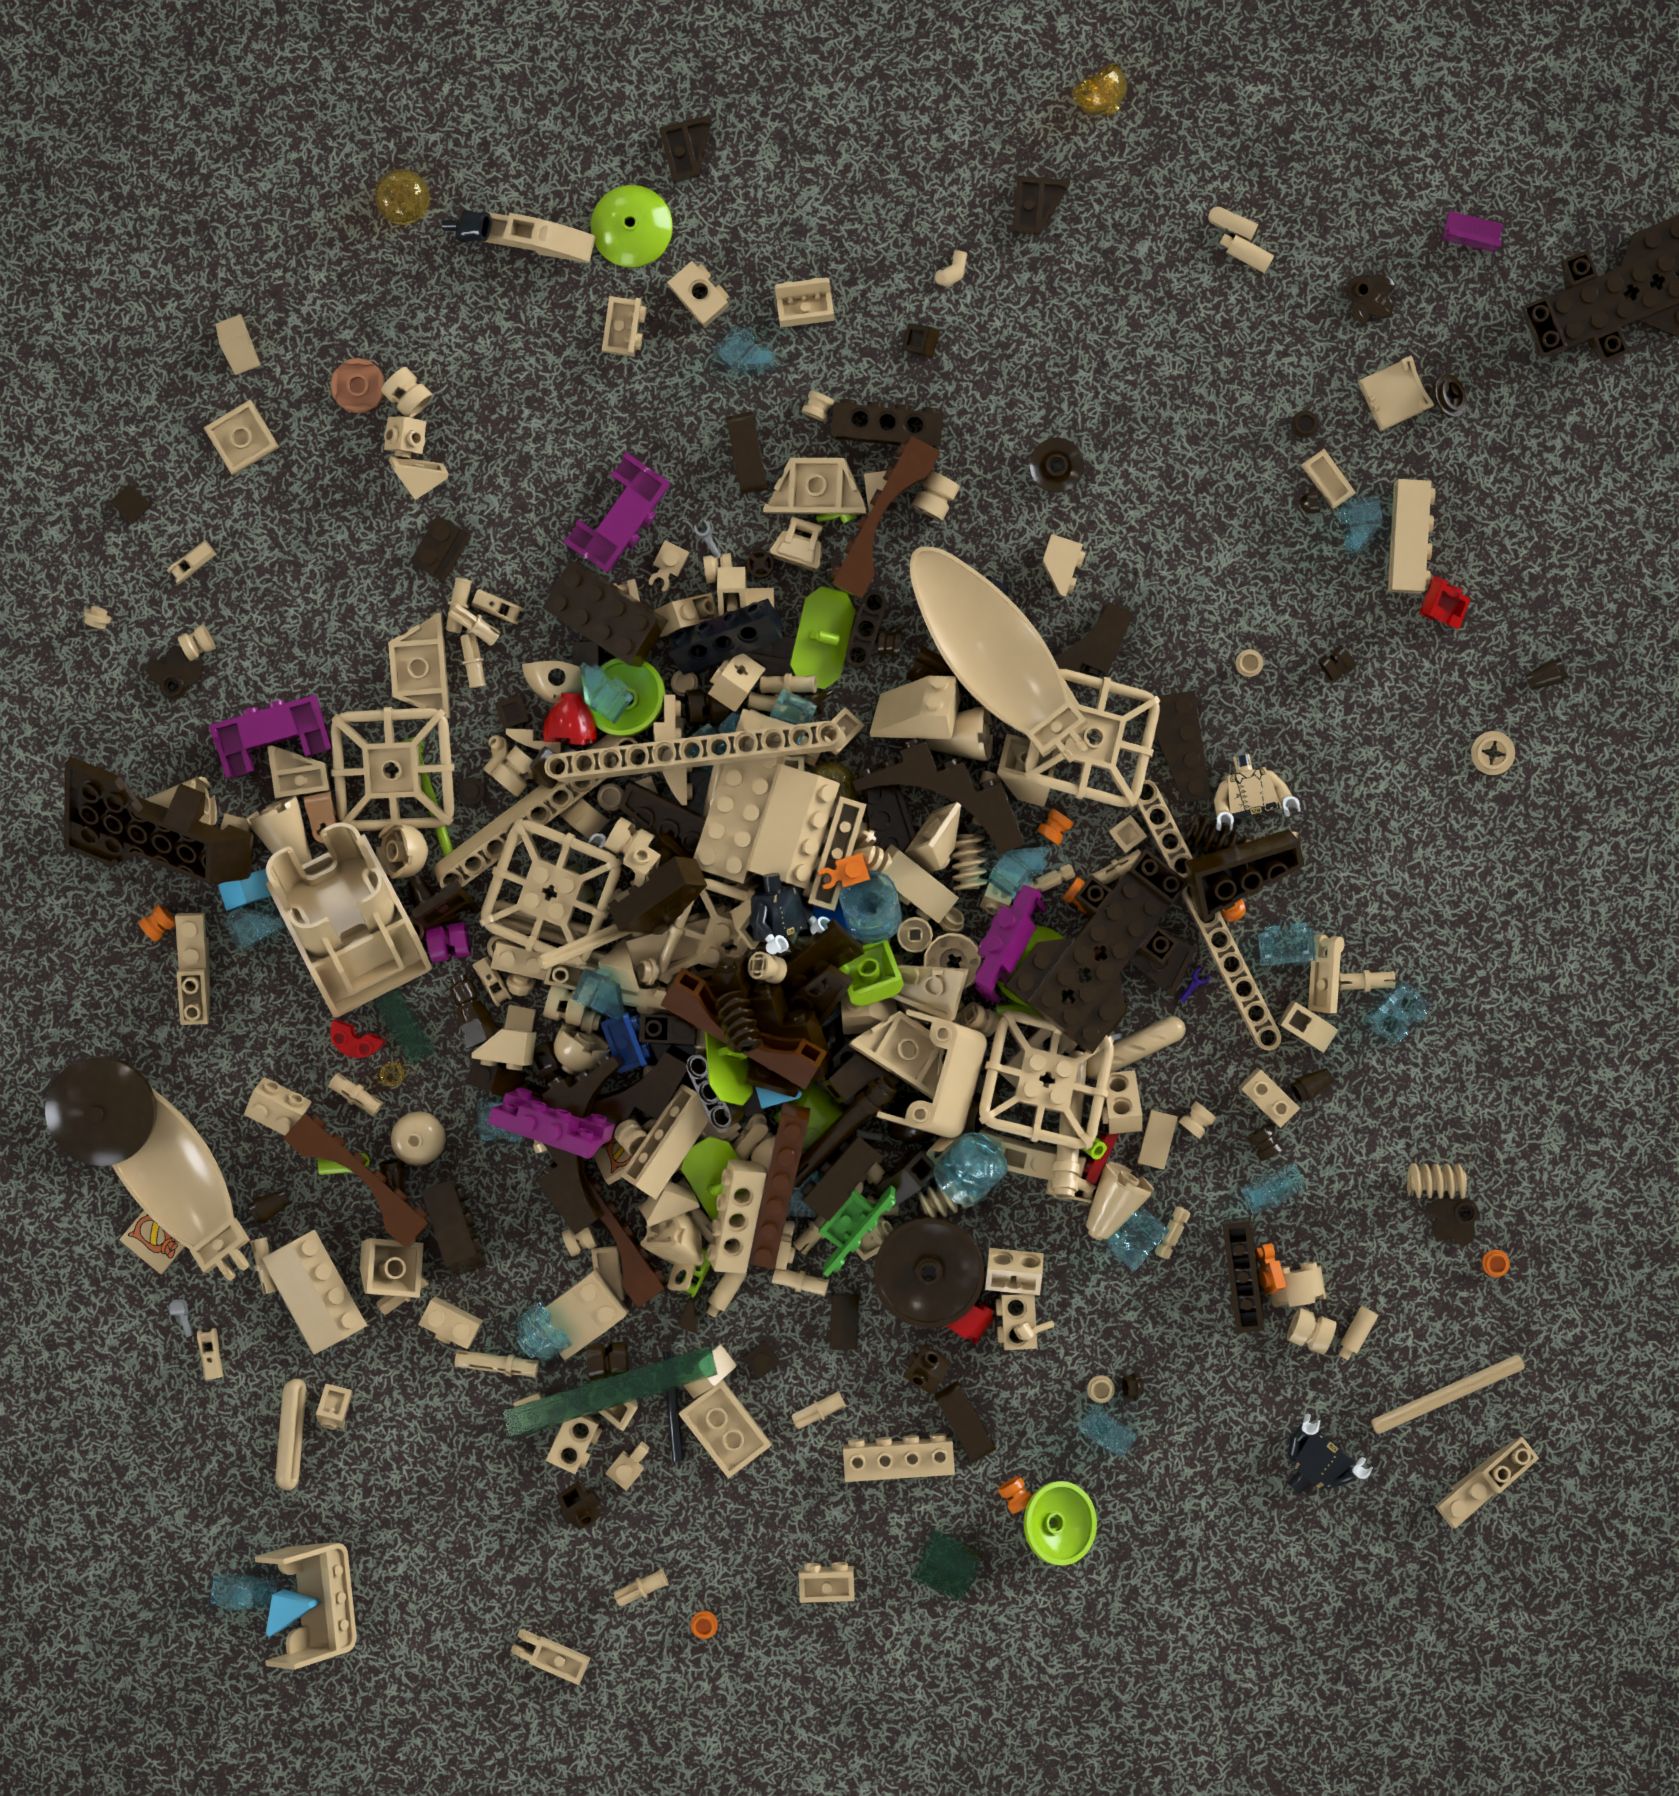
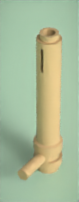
M1071 1051L1067 1057L1076 1058L1084 1052ZM1087 1059L1078 1065L1075 1079L1077 1084L1085 1085ZM1073 1092L1070 1110L1081 1126L1084 1094ZM1060 1113L1058 1134L1077 1138L1062 1113ZM1057 1145L1056 1161L1053 1162L1052 1166L1054 1179L1051 1180L1050 1187L1053 1190V1197L1074 1199L1078 1189L1087 1193L1094 1191V1184L1079 1178V1149Z

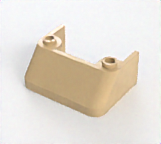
M907 1009L906 1015L911 1019L932 1024L929 1033L930 1039L937 1047L947 1049L933 1103L926 1101L913 1102L907 1109L905 1119L879 1111L877 1117L946 1138H956L962 1134L965 1128L986 1054L987 1040L979 1031Z
M321 1543L292 1546L255 1556V1562L278 1564V1568L283 1574H296L298 1593L317 1597L322 1602L301 1617V1627L293 1629L288 1634L286 1639L287 1654L266 1660V1666L295 1670L353 1649L357 1635L348 1551L343 1544Z

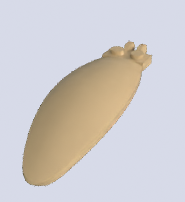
M919 547L915 549L910 560V577L913 590L927 628L940 654L959 682L994 716L1017 731L1026 734L1043 757L1057 748L1068 763L1074 760L1073 754L1063 744L1070 737L1080 751L1085 752L1088 747L1076 732L1087 725L1088 722L1071 700H1069L1063 678L1052 654L1027 617L994 584L954 555L934 547Z
M152 1089L156 1101L157 1115L155 1127L149 1140L132 1157L113 1164L112 1167L143 1210L170 1236L190 1249L189 1251L204 1273H209L218 1266L224 1277L231 1281L236 1275L231 1265L225 1259L231 1256L239 1269L243 1271L247 1269L249 1263L238 1249L249 1242L250 1239L237 1218H234L226 1183L210 1149L191 1123L169 1101Z

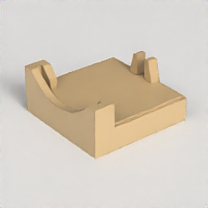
M1412 355L1358 381L1380 432L1434 406L1419 379Z

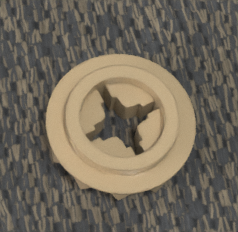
M1497 731L1483 733L1475 739L1470 749L1471 761L1477 767V770L1487 775H1498L1505 772L1511 767L1515 758L1513 742L1508 736ZM1495 741V750L1500 752V754H1504V756L1494 757L1490 765L1489 755L1483 753L1482 750L1491 749Z

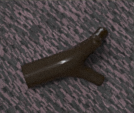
M830 689L818 694L806 692L803 704L805 706H814L817 713L821 714L823 712L821 708L822 700L832 695L834 691Z

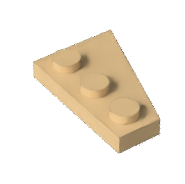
M897 965L904 986L897 995L891 998L950 1022L955 1020L969 969Z

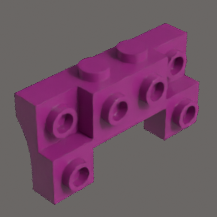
M627 452L624 454V459L617 469L613 470L610 474L614 479L626 486V488L599 527L594 531L578 519L576 527L569 537L563 540L564 544L607 574L623 552L625 553L628 548L632 550L641 538L638 533L643 526L648 528L657 515L654 513L656 505L671 486L669 481Z
M313 695L285 703L284 700H277L268 703L269 708L258 711V707L249 708L241 711L242 716L209 725L225 777L231 779L255 772L249 750L295 737H300L304 755L307 757L332 750L330 733L327 723L324 722L318 697Z
M1023 884L1020 892L1014 897L1012 908L1001 906L999 912L992 919L991 927L986 937L980 942L977 954L984 962L978 967L974 982L976 983L975 989L984 999L999 1004L1001 999L993 989L997 981L1006 984L1009 980L1004 972L1012 975L1033 932L1036 931V925L1030 920L1033 911L1037 910L1043 913L1047 911V907L1040 900L1042 894L1038 889Z
M516 1088L514 1091L505 1093L503 1103L491 1108L487 1123L587 1159L593 1157L602 1144L611 1140L615 1124L606 1121L607 1118L603 1115L591 1114V1116L579 1118L571 1115L572 1113L569 1111L547 1107L545 1103L540 1102L541 1098L533 1096L532 1091L524 1088Z

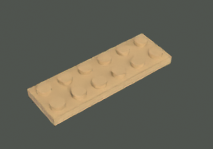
M743 709L735 732L793 724ZM776 736L771 740V749L780 746L781 736ZM753 739L747 740L744 743V752L753 749ZM787 756L724 764L694 855V859H697L701 871L745 884L749 872L745 870L774 776L778 764L784 765Z

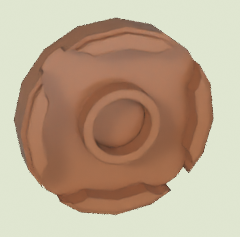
M361 358L348 359L332 375L330 383L332 396L338 405L346 411L357 414L369 412L376 408L384 398L381 388L385 384V378L380 369L369 360Z

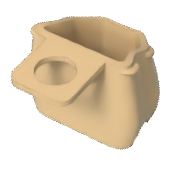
M683 1213L650 1227L647 1225L646 1237L640 1241L643 1248L673 1265L668 1282V1289L672 1291H686L690 1287L695 1266L701 1265L704 1260L701 1233L689 1215ZM685 1270L687 1273L685 1281L679 1285L676 1284L677 1274Z

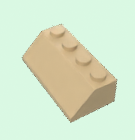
M778 764L745 870L762 876L769 873H779L782 883L807 889L840 783L813 773Z
M315 1229L261 1258L313 1355L367 1326Z

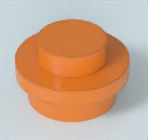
M1490 1250L1483 1256L1482 1268L1489 1276L1501 1277L1509 1270L1510 1260L1503 1251Z
M700 1611L691 1620V1631L698 1638L708 1639L717 1631V1618L709 1611Z

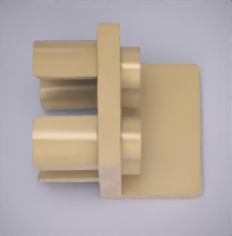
M335 823L321 830L320 835L329 852L301 865L293 848L285 847L274 853L266 865V874L269 882L265 884L333 1017H339L432 969L422 943L365 834L361 836L359 831L348 823Z

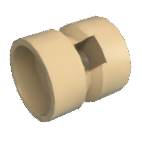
M403 367L395 372L382 386L381 392L391 403H398L397 409L405 417L413 418L431 401L433 394L423 384L416 383L417 377L407 367Z
M931 471L928 478L922 483L924 491L917 493L911 505L918 511L938 521H943L949 509L947 502L954 500L960 486L949 478Z
M515 745L506 755V763L500 762L491 775L508 791L518 797L527 787L526 780L534 779L530 769V764L534 759Z
M620 817L607 838L604 848L616 855L622 853L625 857L637 841L650 848L655 836L643 829L635 830V824Z
M908 918L898 928V942L902 948L909 952H922L932 942V928L922 918Z
M551 985L543 1017L556 1021L564 1018L567 1024L581 1027L590 994L575 990L569 992L566 988ZM562 1001H568L566 1009L561 1007Z
M1299 1307L1288 1329L1287 1341L1300 1346L1307 1343L1310 1350L1324 1355L1334 1337L1336 1322L1323 1316L1316 1319L1313 1312Z

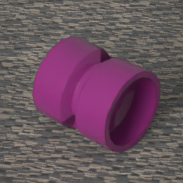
M465 922L449 924L447 929L443 926H438L426 930L427 946L432 963L447 961L451 955L455 959L471 956V943Z

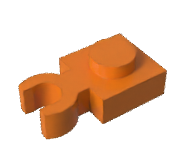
M862 853L835 861V870L823 868L817 872L818 876L827 874L831 878L829 884L822 886L823 890L831 889L838 881L841 882L842 888H846L870 880Z
M1273 1244L1261 1245V1248H1256V1257L1261 1263V1268L1258 1269L1259 1282L1264 1288L1265 1295L1275 1294L1286 1288L1280 1262L1275 1261Z

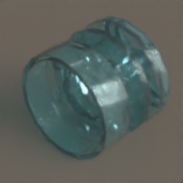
M867 870L870 880L841 888L839 901L848 932L861 942L876 944L886 941L896 934L901 925L902 911L894 882L886 874Z
M976 1132L965 1133L935 1165L934 1176L940 1189L951 1200L969 1207L976 1205L1007 1173L1008 1164L1001 1149L991 1139Z

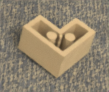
M718 567L717 596L719 616L767 598L775 609L774 588H746L745 567Z

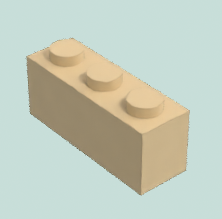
M891 844L885 852L889 853L892 864L885 871L875 873L878 875L875 881L887 890L892 886L898 891L895 897L907 906L912 902L918 907L915 912L927 922L932 918L939 924L959 897Z

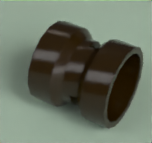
M1341 644L1333 650L1330 656H1324L1318 660L1320 667L1333 683L1341 678L1342 673L1345 671L1350 672L1357 666L1350 653Z
M1271 1124L1265 1125L1247 1136L1250 1144L1258 1148L1256 1155L1260 1161L1267 1160L1284 1149L1279 1140H1274L1275 1131Z

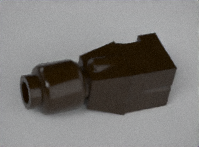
M466 974L450 980L452 984L450 992L455 1005L460 1006L456 1009L458 1023L466 1038L463 1040L465 1048L470 1049L480 1047L498 1031L492 1014L481 1001H475L478 994L473 981L467 979Z

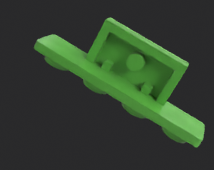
M890 1185L875 1204L853 1190L851 1197L830 1221L825 1220L819 1227L818 1233L838 1247L824 1263L823 1275L828 1277L832 1271L838 1272L845 1262L844 1257L849 1251L855 1252L862 1242L861 1237L866 1232H872L879 1222L878 1217L883 1212L888 1213L896 1202L895 1188Z

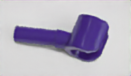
M1198 968L1192 973L1191 983L1179 997L1183 1003L1199 985L1209 981L1210 974L1205 977L1204 981H1200L1197 978V973L1202 968Z

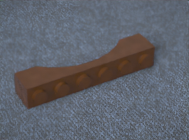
M911 436L909 442L903 440L896 455L900 456L896 466L890 464L883 477L887 481L882 491L877 489L870 501V504L874 505L869 515L864 513L856 527L861 530L857 539L850 538L844 550V553L848 554L844 563L838 562L831 574V577L834 578L833 586L859 600L863 599L875 576L873 541L882 515L902 492L928 478L941 451Z
M682 968L672 982L661 1006L727 1044L728 1041L725 1040L724 1031L721 1029V1021L718 1019V1011L715 1009L717 998L705 980ZM760 1031V1035L754 1039H762L763 1045L743 1054L806 1090L827 1051L804 1038L779 1037Z
M783 1102L748 1264L769 1269L775 1268L809 1122L810 1108Z
M304 1114L283 1139L303 1157L333 1161L347 1167L358 1175L370 1188L378 1201L383 1215L385 1230L402 1246L409 1249L429 1227L430 1223L426 1220L429 1215L418 1205L414 1208L406 1202L409 1197L398 1187L392 1190L385 1183L388 1178L378 1169L372 1172L365 1165L368 1160L355 1150L351 1153L344 1146L347 1142L335 1132L331 1135L324 1129L327 1124L316 1114L312 1117Z
M584 1161L585 1170H586V1169L588 1168V1166H587L586 1162ZM586 1172L592 1195L604 1214L600 1219L609 1228L621 1255L623 1270L622 1286L637 1308H639L665 1289L664 1281L667 1278L658 1266L653 1268L648 1261L651 1258L648 1250L636 1244L632 1238L635 1236V1232L627 1222L622 1224L617 1216L620 1212L611 1199L606 1201L601 1192L604 1189L596 1177L591 1179Z

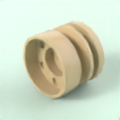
M948 933L938 936L929 944L924 954V967L956 968L949 967L948 963L951 962L950 956L961 957L962 961L959 963V969H969L963 988L965 989L975 983L976 971L983 964L984 960L977 954L979 945L974 939L964 934Z

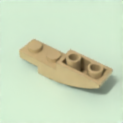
M489 213L492 218V225L489 237L484 242L534 250L538 255L584 263L590 262L596 238L592 234L525 215L509 213V216Z
M664 695V722H653L654 742L681 739V728H676L675 717H681V700H675V695ZM668 749L663 753V762L671 759L672 749ZM692 768L662 771L666 783L680 805H687V800H692V783H687V772H692Z
M177 913L175 915L179 964L177 984L180 1025L208 1024L210 1012L209 937H206L205 913Z
M501 940L496 941L491 969L544 980V984L598 996L602 980L599 966L587 961L581 967L562 962L551 968L541 970L537 957L542 955V953L535 950L533 952L527 951L525 946Z
M981 1129L976 1137L972 1157L994 1163L997 1168L1052 1180L1054 1179L1052 1166L1053 1162L1056 1161L1057 1148L1037 1142L1030 1144ZM1078 1155V1164L1080 1165L1079 1178L1083 1176L1087 1157Z
M1519 1437L1494 1453L1451 1487L1453 1491L1435 1507L1451 1528L1456 1529L1495 1493L1500 1494L1535 1463L1539 1457L1524 1438Z

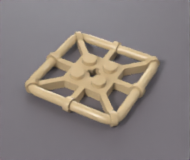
M1059 669L1069 700H1071L1088 722L1087 725L1076 732L1088 747L1085 752L1080 751L1076 747L1071 737L1063 742L1064 746L1073 754V761L1083 764L1079 782L1074 784L1041 775L1040 773L1065 758L1060 753L1036 767L1039 751L1031 741L1026 758L1025 777L1039 786L1073 794L1077 799L1082 800L1084 797L1118 807H1134L1137 805V800L1142 792L1149 758H1152L1154 752L1151 748L1160 713V699L1158 696H1154L1145 690L1112 682L1111 678L1108 677L1101 679L1068 669ZM1065 680L1099 689L1096 709L1080 705ZM1109 692L1145 702L1124 716L1104 711ZM1149 709L1141 746L1122 741L1126 722ZM1092 730L1096 731V736L1100 738V741L1095 742L1093 745L1087 739V734H1091ZM1119 750L1139 755L1131 790L1116 767ZM1091 766L1107 770L1122 796L1087 787Z
M384 707V710L348 711L339 715L335 714L331 719L333 722L331 725L333 756L331 776H334L336 810L340 823L351 824L358 831L383 830L389 824H404L413 826L416 829L449 826L454 821L452 818L455 808L452 771L455 768L454 763H451L449 725L445 717L446 713L442 709H393L392 707ZM430 719L412 741L395 742L394 720ZM384 721L385 743L367 742L348 723ZM438 725L441 764L420 765L419 745L434 727ZM342 731L362 749L363 767L344 768ZM390 762L394 763L395 767L399 769V772L395 773V778L385 771V768L390 766ZM441 772L444 810L422 792L420 773ZM364 775L365 795L348 814L345 776ZM415 797L436 817L401 819L399 798ZM389 798L391 819L355 820L372 799Z
M522 818L514 822L515 825L509 831L498 864L492 870L494 875L481 909V920H479L481 927L484 926L493 934L525 946L527 951L533 952L535 950L542 954L556 949V947L539 941L545 921L560 926L568 943L577 940L570 924L575 908L594 915L587 935L599 931L604 919L608 918V903L611 902L620 877V865H622L620 858L617 859L606 850L576 839L574 834L567 833L566 835L537 822L523 820ZM530 832L562 844L557 864L541 858ZM519 836L522 837L532 860L527 877L507 870ZM572 849L607 863L585 874H579L565 868ZM610 870L597 906L579 899L585 881ZM504 878L523 885L517 904L491 915ZM553 885L557 897L548 899L545 888ZM519 910L537 917L530 937L497 924L495 921ZM593 950L569 959L564 963L581 967L586 964V960H588Z
M704 878L707 887L699 895L710 914L705 930L685 925L694 904L693 901L683 911V914L670 924V934L658 961L660 969L658 981H663V983L668 985L673 974L680 972L682 968L687 969L696 964H702L715 969L722 959L728 957L734 959L743 958L748 948L747 944L736 931L732 916L716 910L707 890L741 900V904L749 900L755 894V890L749 888L743 890ZM799 932L787 936L793 944ZM685 935L700 940L695 954L669 965L680 936ZM733 939L735 947L730 950L725 949L722 943Z
M1007 1010L1003 1012L996 1027L990 1060L985 1065L987 1073L979 1105L980 1122L995 1130L1028 1137L1033 1142L1040 1140L1073 1149L1084 1148L1088 1150L1093 1147L1092 1143L1097 1136L1104 1099L1108 1098L1109 1091L1106 1089L1114 1055L1113 1043L1115 1041L1111 1036L1108 1037L1106 1035L1093 1054H1089L1086 1051L1076 1058L1059 1055L1056 1053L1062 1032L1046 1019L1017 1011L1009 1012ZM1016 1022L1051 1030L1052 1036L1048 1052L1031 1048ZM1007 1028L1023 1051L1020 1069L1000 1064ZM1103 1049L1096 1088L1075 1083L1078 1065ZM998 1073L1018 1078L1014 1097L990 1111ZM1046 1073L1050 1074V1078L1053 1079V1084H1049L1048 1088L1043 1087V1082L1039 1081V1077L1045 1076ZM1073 1092L1094 1096L1086 1133L1070 1110ZM1017 1102L1036 1107L1032 1127L994 1117ZM1044 1110L1062 1113L1077 1138L1042 1130L1041 1124Z

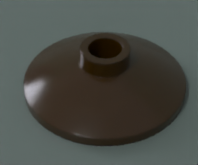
M1050 438L1041 442L1034 449L1029 463L1030 473L1035 483L1042 489L1053 493L1065 492L1073 488L1080 481L1084 472V458L1080 449L1073 442L1064 438ZM1057 461L1061 464L1062 468L1059 471H1054L1051 468V464Z

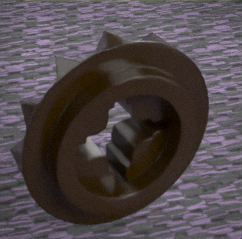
M1444 374L1437 377V381L1432 384L1434 392L1431 395L1436 401L1434 405L1439 406L1440 414H1445L1447 418L1460 416L1465 411L1467 403L1464 387L1453 375Z

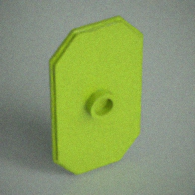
M821 586L807 596L804 601L790 666L795 676L816 675L817 688L825 690L841 677L856 612L847 593Z
M705 1032L709 1085L720 1101L743 1106L753 1094V1087L744 1084L750 1057L745 1056L743 1053L729 1051L726 1043Z
M708 1136L690 1148L682 1161L681 1170L713 1222L718 1216L717 1197L723 1191L722 1172L724 1169H727L729 1159L739 1160L729 1141ZM739 1189L735 1194H741L745 1189ZM734 1214L731 1218L738 1217L740 1214Z

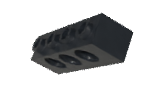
M768 598L759 602H753L743 608L726 612L721 616L704 620L699 624L679 629L669 634L668 653L681 673L685 675L782 640V620Z

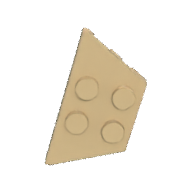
M790 458L784 468L783 476L774 487L775 491L769 503L765 504L763 512L766 514L863 515L865 513L868 515L867 506L844 458Z
M436 613L430 619L388 642L392 696L419 708L442 709L446 713L445 717L450 719L442 613Z
M898 1011L849 1042L848 1045L932 1100L934 1099L943 1067L942 1057L945 1054V1049L937 1047L932 1043L929 1035L930 1030L901 1011Z

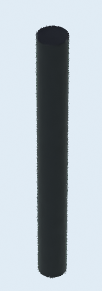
M669 1351L663 1352L672 1461L679 1462L683 1461L678 1414L674 1353Z

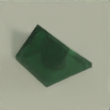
M933 1529L911 1579L961 1601L974 1581L983 1551Z

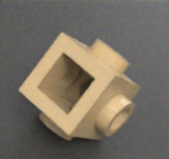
M405 416L388 417L387 429L384 434V450L395 452V457L411 459V454H423L426 421Z

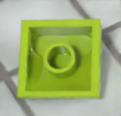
M887 937L863 945L865 954L839 968L840 971L854 979L847 990L851 1004L867 1006L897 995L904 986Z
M810 1082L806 1090L800 1088L799 1090L802 1091L800 1098L787 1102L810 1108L809 1122L803 1143L804 1149H807L842 1114L832 1104L834 1099L826 1091L822 1090L816 1082ZM782 1108L773 1117L778 1123Z

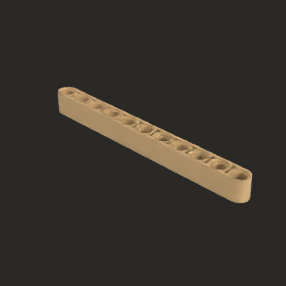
M822 721L558 753L547 758L544 768L548 776L559 782L566 783L834 751L844 745L846 736L836 723ZM829 730H836V738L831 742H825V734ZM802 733H808V742L805 745H798V737ZM776 736H781L780 746L771 749V740ZM753 739V749L744 752V743L747 740ZM720 743H726L727 750L725 753L717 755V746ZM694 746H699L700 752L698 756L690 758V749ZM668 749H672L671 759L663 762V753ZM645 752V761L640 765H636V756L639 753ZM618 756V764L614 768H609L610 758ZM591 759L592 765L590 769L583 771V762ZM564 762V771L557 775L555 772L556 766Z
M1144 780L1143 785L1151 788L1152 795L1148 800H1142L1139 797L1136 806L1165 864L1178 873L1174 867L1176 860L1184 858L1187 861L1193 859L1157 786L1150 780ZM1154 809H1159L1164 814V820L1159 825H1155L1150 820V813ZM1168 833L1176 838V845L1172 849H1167L1162 844V838ZM1187 871L1183 874L1178 873L1188 881ZM1187 885L1182 891L1181 896L1254 1042L1264 1050L1276 1049L1281 1043L1280 1031L1220 911L1213 915L1211 921L1207 923L1202 922L1194 910L1192 898L1187 894ZM1220 931L1225 936V942L1221 947H1215L1212 944L1211 938L1214 933ZM1229 956H1233L1237 960V967L1231 972L1226 971L1224 968V961ZM1240 981H1246L1249 984L1250 989L1245 996H1239L1236 992V986ZM1258 1005L1262 1010V1015L1258 1020L1253 1021L1249 1018L1248 1012L1252 1006ZM1266 1030H1271L1274 1034V1040L1269 1045H1264L1261 1042V1034Z

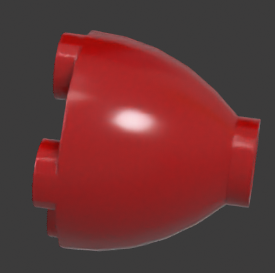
M561 693V698L554 704L545 719L542 732L543 742H569V744L577 745L595 744L597 727L595 726V720L590 708L583 700V694Z

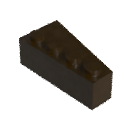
M1289 829L1184 861L1194 910L1204 923L1212 919V915L1217 912L1235 906V902L1249 895L1251 897L1260 892L1259 888L1270 882L1275 883L1304 866L1300 841Z

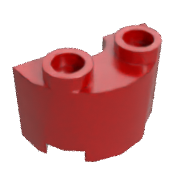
M1433 576L1419 614L1428 619H1436L1443 622L1449 627L1460 629L1471 599L1461 594L1463 589L1447 584V580Z
M339 1019L332 1020L330 1029L331 1042L338 1051L348 1057H368L381 1050L387 1042V1039L373 1033L359 1037L355 1033V1026Z
M982 1302L979 1306L974 1304L971 1310L961 1319L946 1326L964 1339L968 1338L974 1344H977L994 1320L993 1313L995 1311Z

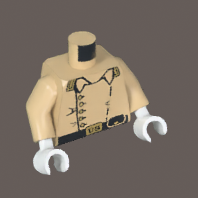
M1249 754L1233 757L1237 773L1225 776V780L1219 784L1214 798L1217 816L1216 828L1221 831V823L1223 822L1228 823L1230 830H1232L1234 819L1282 808L1281 804H1283L1286 816H1290L1288 808L1292 806L1296 807L1298 812H1300L1299 800L1292 796L1287 785L1273 771L1266 770L1265 767L1253 770Z

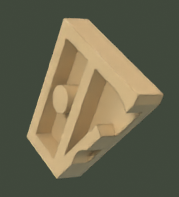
M272 745L267 746L275 798L331 791L327 763Z

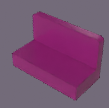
M1449 211L1442 240L1495 253L1501 246L1502 241L1499 239L1503 224Z

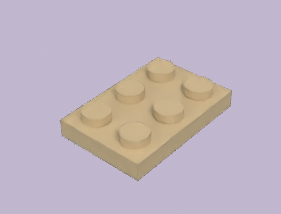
M723 1379L678 1413L728 1479L772 1446L771 1441Z

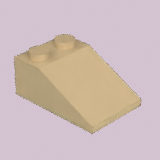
M927 676L881 693L872 722L870 737L951 739L961 701L956 676Z
M595 1268L531 1318L562 1358L566 1360L623 1319L629 1312V1309L617 1297L612 1287Z

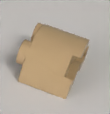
M1306 1262L1300 1264L1301 1269L1290 1271L1289 1266H1282L1281 1269L1286 1288L1271 1294L1273 1306L1279 1307L1289 1304V1307L1315 1303L1316 1299H1326L1321 1265L1317 1266L1316 1262Z

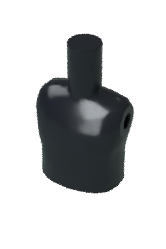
M463 210L458 220L442 221L443 231H456V239L464 243L486 241L492 225V218L489 213Z

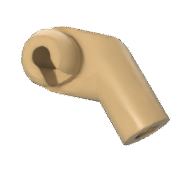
M954 251L952 265L944 270H938L935 274V281L938 285L951 286L963 278L967 253Z
M494 735L489 739L488 744L491 747L492 759L483 767L490 776H492V771L500 762L506 763V755L509 753L507 741L498 735Z

